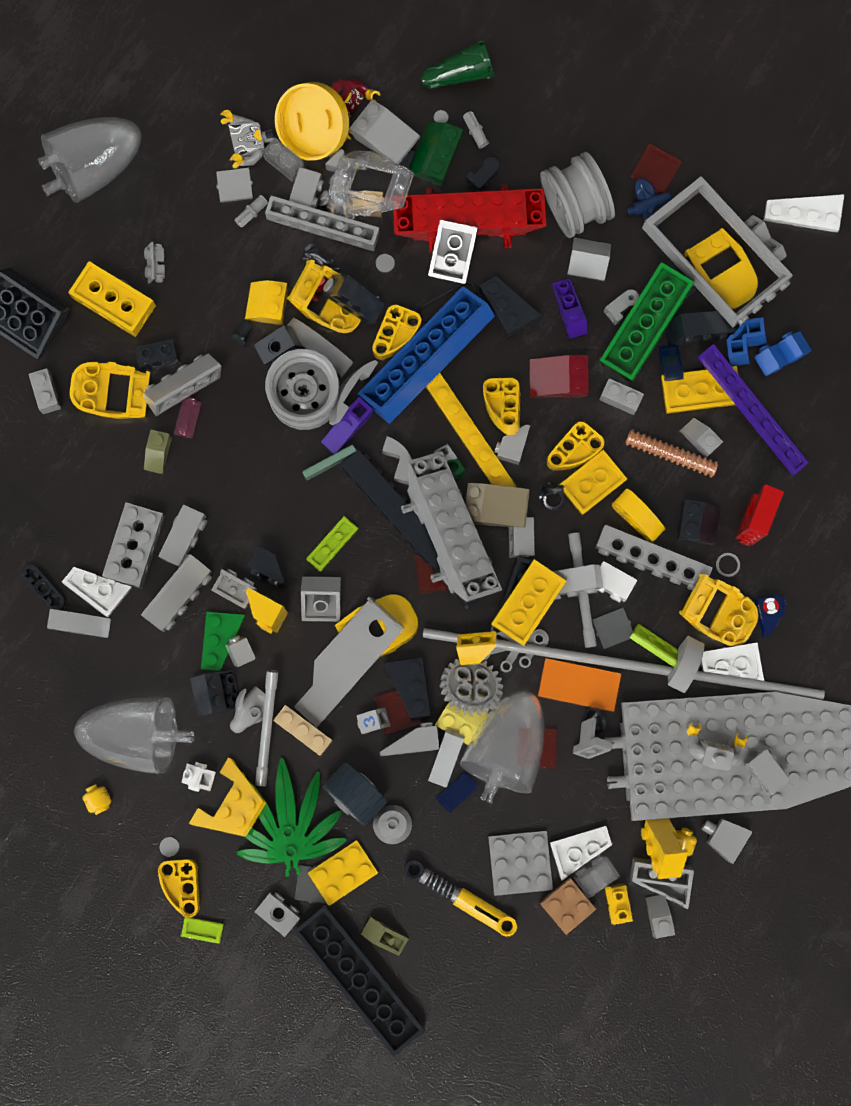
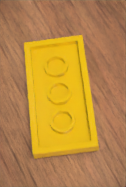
M732 366L738 374L737 366ZM708 370L675 374L679 376H673V374H668L667 376L669 377H666V375L661 376L666 414L735 405Z
M533 560L491 625L524 646L566 583V580L536 560Z

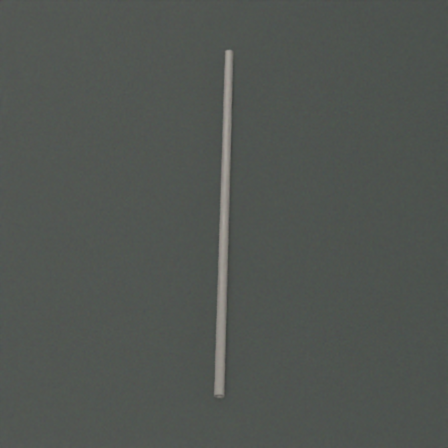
M424 628L423 638L457 643L458 635H461L460 633ZM496 639V647L494 648L667 676L674 668L531 644L522 646L518 642ZM697 671L693 679L823 700L825 691L703 671Z

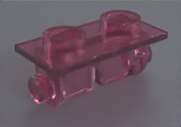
M189 397L182 401L174 435L193 438L202 402L195 401V399Z

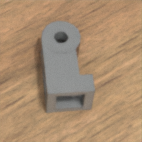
M627 290L605 307L603 312L615 326L622 321L623 316L621 314L633 308L639 298L638 293L635 290Z

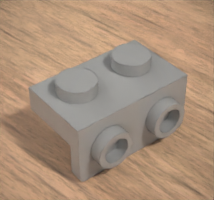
M221 569V574L211 591L246 609L249 604L246 589L250 588L256 591L257 589L253 587L254 583L246 578L242 581L236 577L237 573L230 569L226 571Z

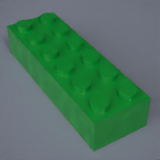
M661 262L601 357L600 362L633 382L693 288L694 281Z

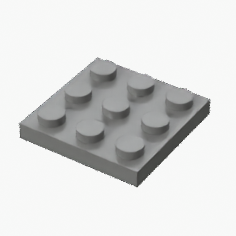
M547 831L488 836L494 896L553 890Z

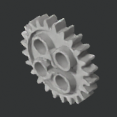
M455 659L453 664L449 663L440 679V687L443 688L441 694L446 695L444 701H451L449 707L457 706L456 712L462 709L463 715L470 711L471 716L474 715V712L481 716L483 711L487 714L490 709L493 710L495 705L499 703L503 693L501 691L503 685L500 684L502 678L497 677L498 671L492 672L493 665L487 667V661L461 665L458 659ZM471 689H473V692H472V699H473V701L471 700V697H470L471 691H472Z

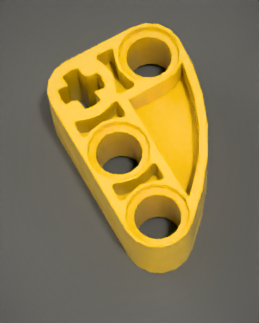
M399 305L390 306L373 344L375 358L385 360L396 355L420 330L421 316L417 312ZM395 312H397L399 316H396V319L392 318V314H394ZM416 319L418 323L415 326H411L408 324V321ZM386 329H391L394 332L391 336L383 334ZM379 346H384L387 350L381 354L376 349Z
M491 378L486 380L483 384V394L490 418L503 433L510 436L515 435L520 427L521 394L519 382L514 378Z
M578 422L549 454L547 466L555 471L581 466L602 450L604 439L586 423ZM583 429V435H577V431ZM592 440L598 441L599 444H600V447H599V448H593V447H591L590 441H592ZM570 442L573 445V449L566 450L563 444ZM557 456L560 458L561 463L554 465L551 462V458Z
M626 489L613 502L612 508L649 542L653 543L665 530V527L655 514L631 490Z
M192 859L168 860L161 863L158 867V875L165 896L183 916L188 918L195 916L200 910L197 863ZM187 863H189V866H192V870L189 871V874L187 873V870H183V867L186 866ZM166 864L171 865L173 868L171 875L164 873L163 869ZM186 883L193 885L194 890L192 893L185 892L184 885ZM187 903H192L195 906L193 913L186 911L185 905Z

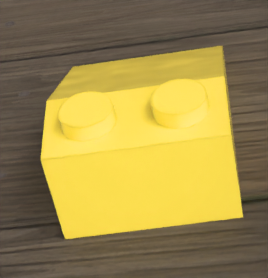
M471 689L472 691H471L470 697H471V700L473 701V699H472L473 689ZM449 701L435 726L445 732L449 730L465 736L463 743L469 745L487 714L483 711L481 716H479L477 712H474V715L471 716L470 711H467L463 715L462 709L456 712L457 706L449 707L451 703Z

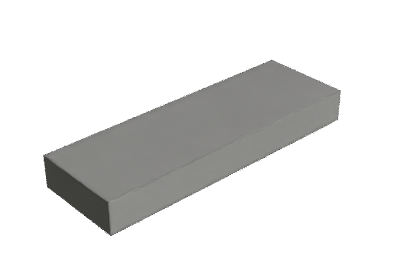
M446 730L428 781L447 787L465 736Z

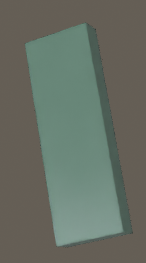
M351 445L304 470L302 473L306 481L345 461L356 450Z

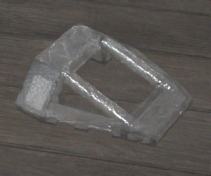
M354 150L339 159L329 188L331 213L348 219H355V216H368L376 211L386 212L403 208L414 173L379 154ZM366 168L393 174L385 198L350 190L357 169L366 170ZM350 198L376 204L353 207L354 202Z

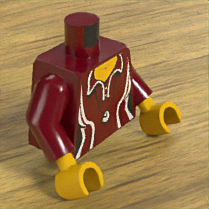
M339 79L331 86L344 101L349 119L364 98V94H366L367 100L370 101L374 100L373 94L380 96L378 91L368 89V86L357 79H347L346 81Z

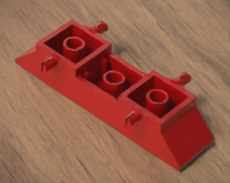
M501 185V191L434 194V189L430 188V194L429 189H426V195L393 196L394 232L396 235L414 238V241L424 240L429 242V252L432 253V245L434 251L440 219L478 227L476 235L504 238V249H507V242L508 249L512 248L511 237L526 235L527 232L546 227L544 189L508 190V185H505L504 191V185Z

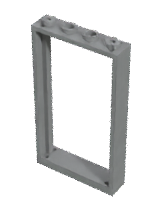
M699 177L644 222L642 229L683 274L694 281V286L732 327L738 323L742 325L747 321L748 315L751 312L757 313L763 307L762 303L765 301L770 302L777 295L776 292L779 289L783 291L790 285L789 280L793 275L702 177ZM699 192L779 278L737 313L730 308L656 227Z

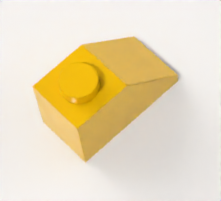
M496 631L458 635L456 648L460 664L481 663L496 647Z

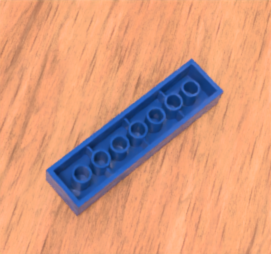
M462 286L359 391L358 395L376 414L390 424L495 317L489 305Z

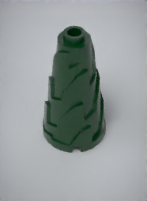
M481 40L461 50L459 53L444 59V61L426 68L423 71L424 75L420 77L424 87L428 86V89H435L450 84L454 85L484 78L489 79L494 77L495 74L484 40Z

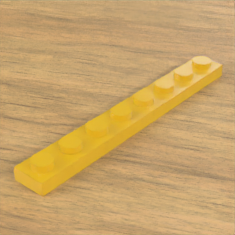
M439 373L426 388L491 485L516 487Z

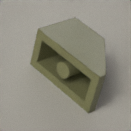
M150 430L145 451L144 470L163 474L172 441L170 434Z
M370 917L361 933L362 936L373 944L398 956L409 940L404 935Z

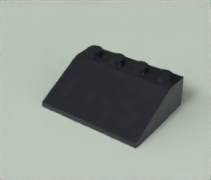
M10 267L0 270V335L34 358L39 359L64 324L71 308Z

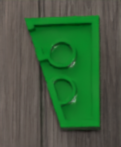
M206 613L201 670H222L229 654L225 644L230 643L229 639L237 636L245 615Z

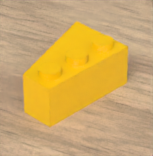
M669 818L646 820L644 828L641 829L642 839L647 844V854L652 859V869L656 871L658 879L681 877L688 855L687 849H682L680 846L682 845L681 839H676L674 835L676 830Z

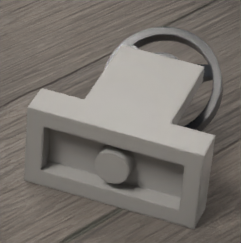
M591 707L587 709L584 714L585 721L581 723L580 742L574 746L573 754L590 759L611 751L612 743L597 737L594 738L595 734L605 731L606 719L598 708ZM590 710L596 712L595 715L588 717ZM598 716H600L601 721H602V729H601V730H600V728H599V726H598V725H599Z

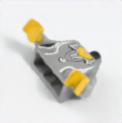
M229 110L223 111L220 115H224L226 118H223L221 123L226 124L230 122L228 126L235 151L230 161H236L232 165L233 168H238L239 165H254L266 153L264 143L274 141L272 130L261 132L259 123L241 116L232 115Z
M690 723L686 731L690 736V754L699 763L729 771L730 767H736L741 763L743 748L748 739L746 735L744 739H740L738 737L739 733H737L734 740L735 747L699 738L697 735L701 730V725L698 723L695 728L692 725L693 723Z

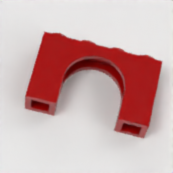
M765 484L761 488L759 495L753 494L751 496L735 537L739 539V543L750 546V544L754 545L767 536L784 491Z

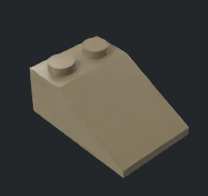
M468 483L465 505L474 525L525 528L530 490L491 484Z

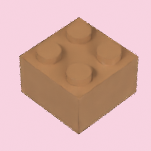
M567 878L539 902L566 935L596 910L570 878Z

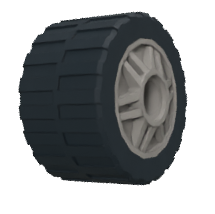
M344 762L323 784L324 790L335 800V804L363 826H366L387 803V800L376 789L375 785L364 774L358 772L347 762Z

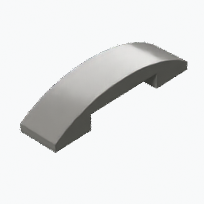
M293 317L287 325L292 326L302 347L325 356L332 363L340 377H343L353 364L339 349Z
M376 360L352 372L341 384L337 401L330 411L329 423L331 425L341 421L349 408L343 402L358 379L362 381L370 376L378 363Z

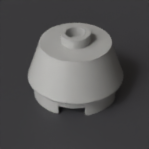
M388 805L375 815L373 829L381 841L387 844H398L409 836L412 829V820L404 808L397 805Z

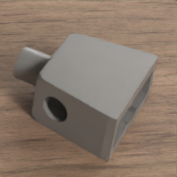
M707 819L701 830L710 835L706 843L731 864H734L752 834V831L720 819L717 825Z

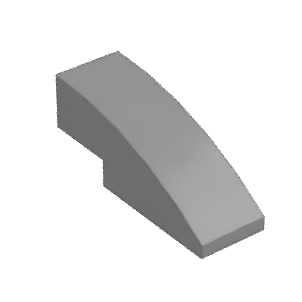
M50 609L47 628L108 638L111 619Z

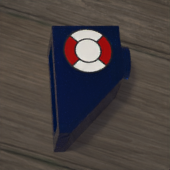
M780 594L754 601L758 610V620L763 638L769 637L784 615L786 605Z

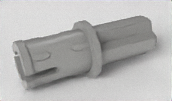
M472 111L467 112L463 118L470 130L469 134L473 136L478 148L481 149L489 144L482 131L483 126L479 125Z
M259 195L254 202L246 205V209L235 218L236 224L244 227L253 217H257V213L268 205V201L262 195Z

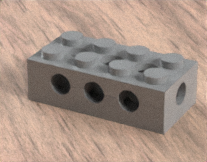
M125 503L102 576L143 589L165 515L157 511ZM144 524L143 530L136 532L137 525ZM133 542H138V547L135 550H130V545ZM127 560H132L131 567L125 569V562Z

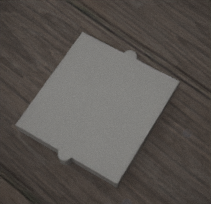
M249 168L216 172L218 181L216 187L219 190L220 203L253 198L251 187L253 182L250 179Z

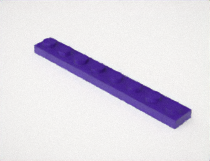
M714 344L698 356V359L792 476L809 463Z

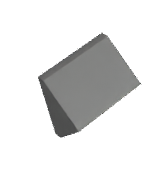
M574 238L568 275L605 281L611 244Z

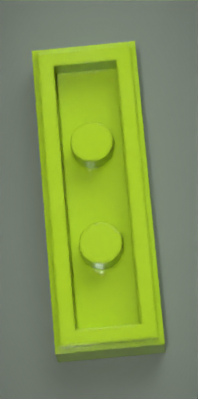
M344 516L306 560L321 572L358 531V528Z
M640 624L635 627L630 638L675 667L678 663V649Z

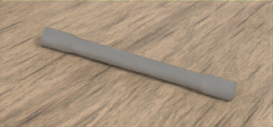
M580 533L568 534L574 568L584 566ZM585 591L579 592L585 648L596 647L588 594Z
M267 670L265 702L255 785L257 786L267 785L274 700L278 681V671Z

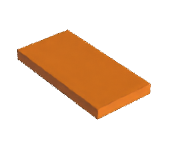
M545 658L538 697L614 712L621 674Z

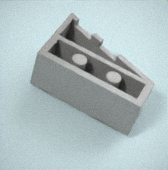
M633 857L630 874L633 882L688 909L694 874L691 865H684L681 877L658 879L656 871L652 869V860Z

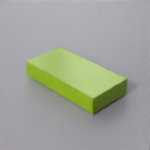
M185 917L181 936L220 944L224 923Z

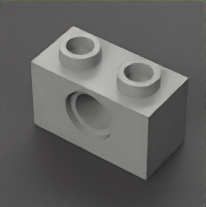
M270 892L255 910V913L285 937L301 918L298 915L300 911L293 905L288 907L283 902L285 899L277 892L275 894ZM279 907L284 910L283 918L275 917V908Z

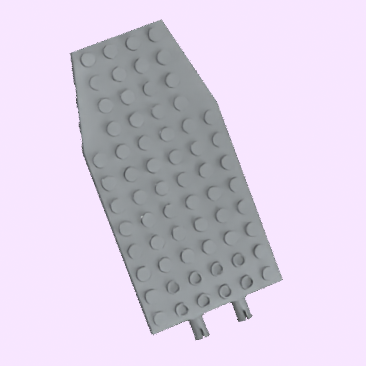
M779 692L621 703L623 723H620L621 737H604V740L612 742V749L622 748L624 776H608L607 782L615 781V783L607 785L608 789L626 788V799L630 801L631 821L787 809L851 787V705ZM692 722L695 728L698 723L701 725V730L697 735L699 738L735 747L734 740L737 733H739L738 737L740 739H744L746 735L748 739L743 748L741 763L736 767H730L729 771L704 766L690 754V736L686 732L690 723ZM762 749L772 751L777 758L776 762L780 767L783 766L789 774L787 777L790 779V782L773 795H767L744 765L747 760Z

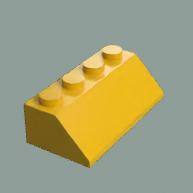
M247 588L246 593L253 617L257 620L256 624L270 634L273 631L278 633L288 612L282 605Z

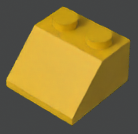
M270 280L251 282L245 320L283 325L288 295L287 283Z

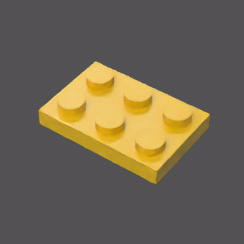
M602 450L559 485H564V494L577 510L584 515L623 484L627 478L607 453Z
M356 840L309 871L308 874L330 906L378 874V872Z

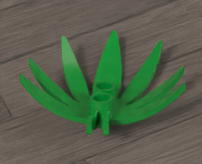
M280 758L276 777V810L279 828H277L272 812L266 803L259 814V818L272 836L273 841H270L266 836L253 828L250 829L246 838L268 851L245 849L237 851L238 856L258 863L285 862L287 866L285 873L286 877L290 876L291 860L297 875H301V870L298 866L299 860L325 855L347 841L346 838H333L313 845L334 826L342 813L341 810L328 816L312 830L308 837H305L317 804L320 787L319 771L316 772L307 789L300 811L299 823L296 826L293 787L286 763L283 758ZM248 780V781L255 787V789L258 791V793H259V794L261 795V797L263 798L262 794H261L260 791L257 789V787L254 785V783H253L251 780Z

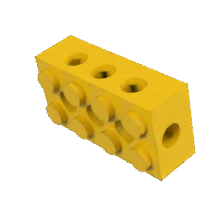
M90 261L68 292L74 300L134 337L138 335L156 307L152 299ZM96 287H100L99 291L93 292ZM111 297H116L113 302H109ZM129 306L132 307V309H131L130 311L125 312V309H126L127 307H129Z

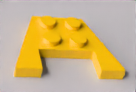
M228 758L219 773L234 782L232 788L214 817L198 808L189 824L246 837L266 802L247 780L245 774L236 765V762Z

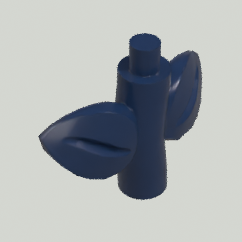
M639 178L634 187L635 197L639 201L633 203V206L626 208L628 215L635 214L637 216L642 214L643 221L645 222V220L660 209L659 207L666 205L672 198L669 192L655 194L654 186L649 181Z

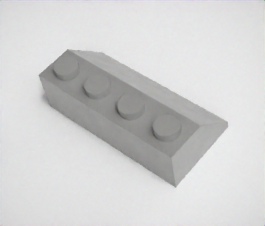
M209 354L205 356L200 355L193 360L192 364L181 366L177 370L178 372L172 376L168 374L161 379L162 382L157 385H149L145 392H143L144 399L155 416H158L219 379L221 365Z
M190 554L143 611L141 616L161 631H169L176 623L174 621L178 615H183L188 607L186 605L190 600L194 601L200 593L198 590L201 586H206L212 579L210 575L213 572Z

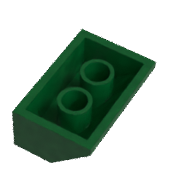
M428 123L407 174L442 187L462 140L463 129L447 123Z

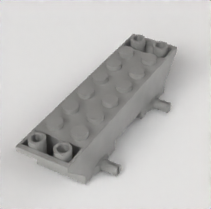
M443 452L408 461L409 488L407 491L411 498V503L402 505L401 510H403L404 514L414 511L418 515L421 524L425 523L437 551L438 557L436 559L440 566V573L431 575L432 582L444 580L450 592L457 593L466 602L501 591L502 588L492 567V560L487 556L462 498L461 489L457 487Z

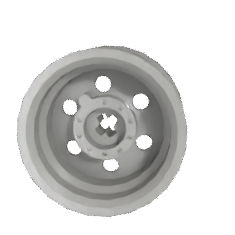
M584 152L580 154V157H573L571 159V166L559 170L556 166L549 168V171L544 170L541 172V184L548 205L559 227L568 238L574 237L575 233H583L584 224L595 220L597 223L602 224L606 222V219L611 220L614 218L615 209L609 188L601 170L589 153Z
M296 349L279 356L268 370L265 380L267 398L276 417L289 427L299 430L318 428L329 421L330 411L337 401L340 387L337 373L332 363L320 353L308 349ZM313 370L315 373L313 376H310L307 372ZM294 372L296 376L292 379L289 378V373ZM321 384L326 386L325 391L319 390ZM306 388L308 394L304 393V395H301L300 390ZM284 389L288 391L286 396L281 395V391ZM313 402H318L319 407L317 409L312 408L311 404ZM294 404H298L300 406V409L298 411L293 410L292 407Z

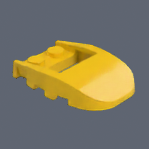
M723 228L685 251L684 255L689 257L692 266L732 310L754 297L758 286L756 273L742 247ZM732 247L741 261L710 280L701 265L727 248Z
M307 260L302 274L287 299L307 318L339 333H349L356 329L361 320L327 299L319 316L307 309L323 276L330 279L332 275L341 274L327 266L315 264L314 260Z
M115 362L83 363L72 374L70 386L71 401L81 411L114 419L145 418L147 402L144 399L143 392L149 386L150 372H139L134 367L119 365ZM110 374L130 376L126 412L106 410Z
M699 574L698 577L700 578L683 610H680L679 613L694 628L712 639L729 646L744 644L749 639L758 621L756 605L752 600L740 593L738 588L730 586L723 581L709 578V575ZM718 589L726 594V597L708 628L701 624L700 621Z
M397 594L376 599L382 607L405 626V629L381 656L396 651L401 645L410 641L418 630V618L411 604L406 598ZM364 605L358 607L335 625L339 633ZM378 620L383 632L385 633V623L381 620Z

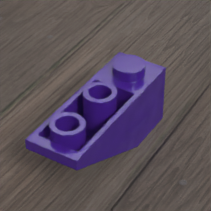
M570 278L552 283L569 339L587 334L586 317Z
M358 397L348 408L341 421L333 426L321 443L333 454L338 453L374 414L373 409Z

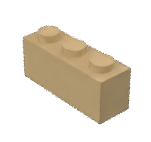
M286 705L273 720L320 756H322L333 741Z

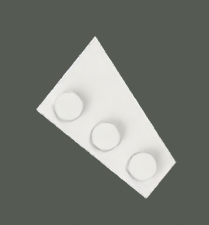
M73 567L62 581L65 586L107 618L132 589L131 586L97 576Z
M607 826L550 842L561 881L612 845Z

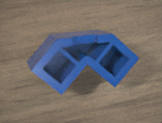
M763 317L748 319L742 325H739L738 330L727 339L728 356L731 366L750 364L748 347L767 344Z
M791 331L782 337L783 341L771 347L768 344L759 349L760 353L754 358L765 376L781 370L782 367L797 361L812 351L801 332L793 334Z

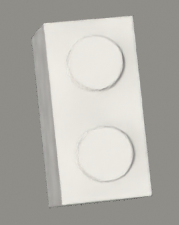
M603 561L600 566L603 588L597 589V591L601 593L606 591L611 594V599L619 603L620 601L625 602L637 580Z

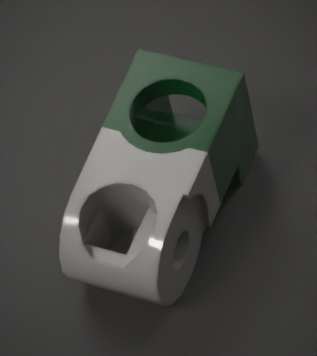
M448 444L434 451V453L443 452L455 481L466 475L464 467Z

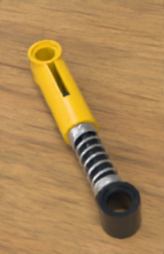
M413 859L406 863L404 873L409 879L422 882L423 884L426 883L428 887L431 886L432 890L435 889L437 893L440 892L446 898L449 897L454 906L503 936H511L516 932L517 923L511 916L468 890L457 888V886L453 887L452 883L448 884L443 878H439L438 875L435 876L434 872L431 873L419 860ZM412 864H416L420 868L419 873L416 875H412L408 871L409 866ZM482 909L498 918V921L482 913ZM505 920L512 922V928L508 931H504L501 928Z

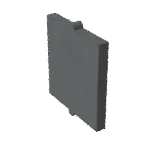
M624 608L592 620L597 632L596 636L599 637L603 649L631 639L630 636L633 632L630 625L631 621L628 620Z
M299 865L301 875L297 877L295 900L309 901L310 904L312 902L327 904L308 874L309 871L317 866Z

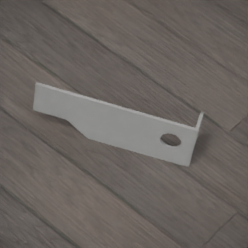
M372 597L367 598L368 602L314 660L313 686L294 706L316 728L405 629V626ZM374 620H381L385 623L386 631L380 637L373 636L369 631V626Z

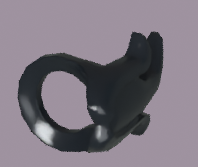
M315 243L309 244L303 250L300 257L301 262L305 265L307 260H314V263L317 265L327 266L326 264H331L334 260L333 258L327 259L320 254ZM339 265L327 266L334 271L341 269Z
M555 483L543 485L539 499L542 498V502L547 509L558 510L564 505V485H557ZM559 493L561 495V502L557 506H550L546 500L547 494Z

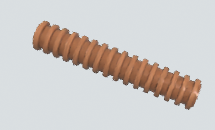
M633 429L629 432L625 442L627 446L630 444L632 448L637 447V450L643 449V452L648 451V454L653 453L654 456L658 455L659 458L664 457L666 461L669 459L671 463L682 464V467L687 466V469L698 470V473L703 472L705 476L708 474L711 478L715 475L718 467L717 461L712 462V459L707 460L706 457L701 458V455L696 456L695 453L691 454L690 451L685 452L683 448L680 450L678 446L675 448L672 444L667 445V442L662 443V440L651 439V436L646 437L644 433L641 435L640 432L637 431L636 433Z

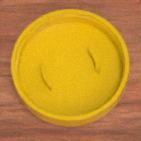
M307 82L291 87L282 95L276 107L275 126L280 141L290 153L304 160H319L334 154L344 144L349 130V116L344 101L334 89L323 83Z

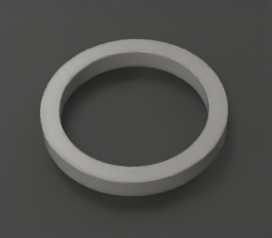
M724 553L718 557L716 569L722 576L731 577L739 571L740 561L734 554ZM732 556L736 560L737 569L734 573L725 574L720 570L719 561L722 557Z

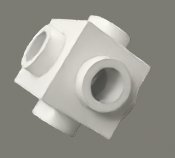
M198 762L195 763V766L187 764L181 783L189 785L188 789L199 792L200 789L210 791L216 772L206 769L207 765Z

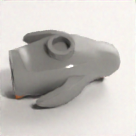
M256 686L246 696L247 689H243L236 698L235 716L230 723V728L235 733H240L263 720L265 693Z

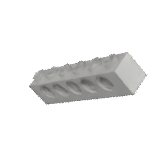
M270 196L265 212L266 218L269 221L370 251H375L380 235L379 227L274 196Z
M604 525L595 546L598 549V553L609 556L611 554L616 556L617 561L622 563L631 562L637 569L644 571L646 568L651 570V574L662 578L666 576L670 578L669 581L674 584L688 585L687 588L692 591L700 578L698 577L699 574L710 576L712 571L710 566L607 525ZM619 541L622 544V548L615 550L612 542ZM637 548L640 552L639 557H633L630 554V549ZM655 555L657 557V564L649 563L648 556ZM666 563H674L675 571H668ZM685 569H690L693 572L692 579L684 576Z

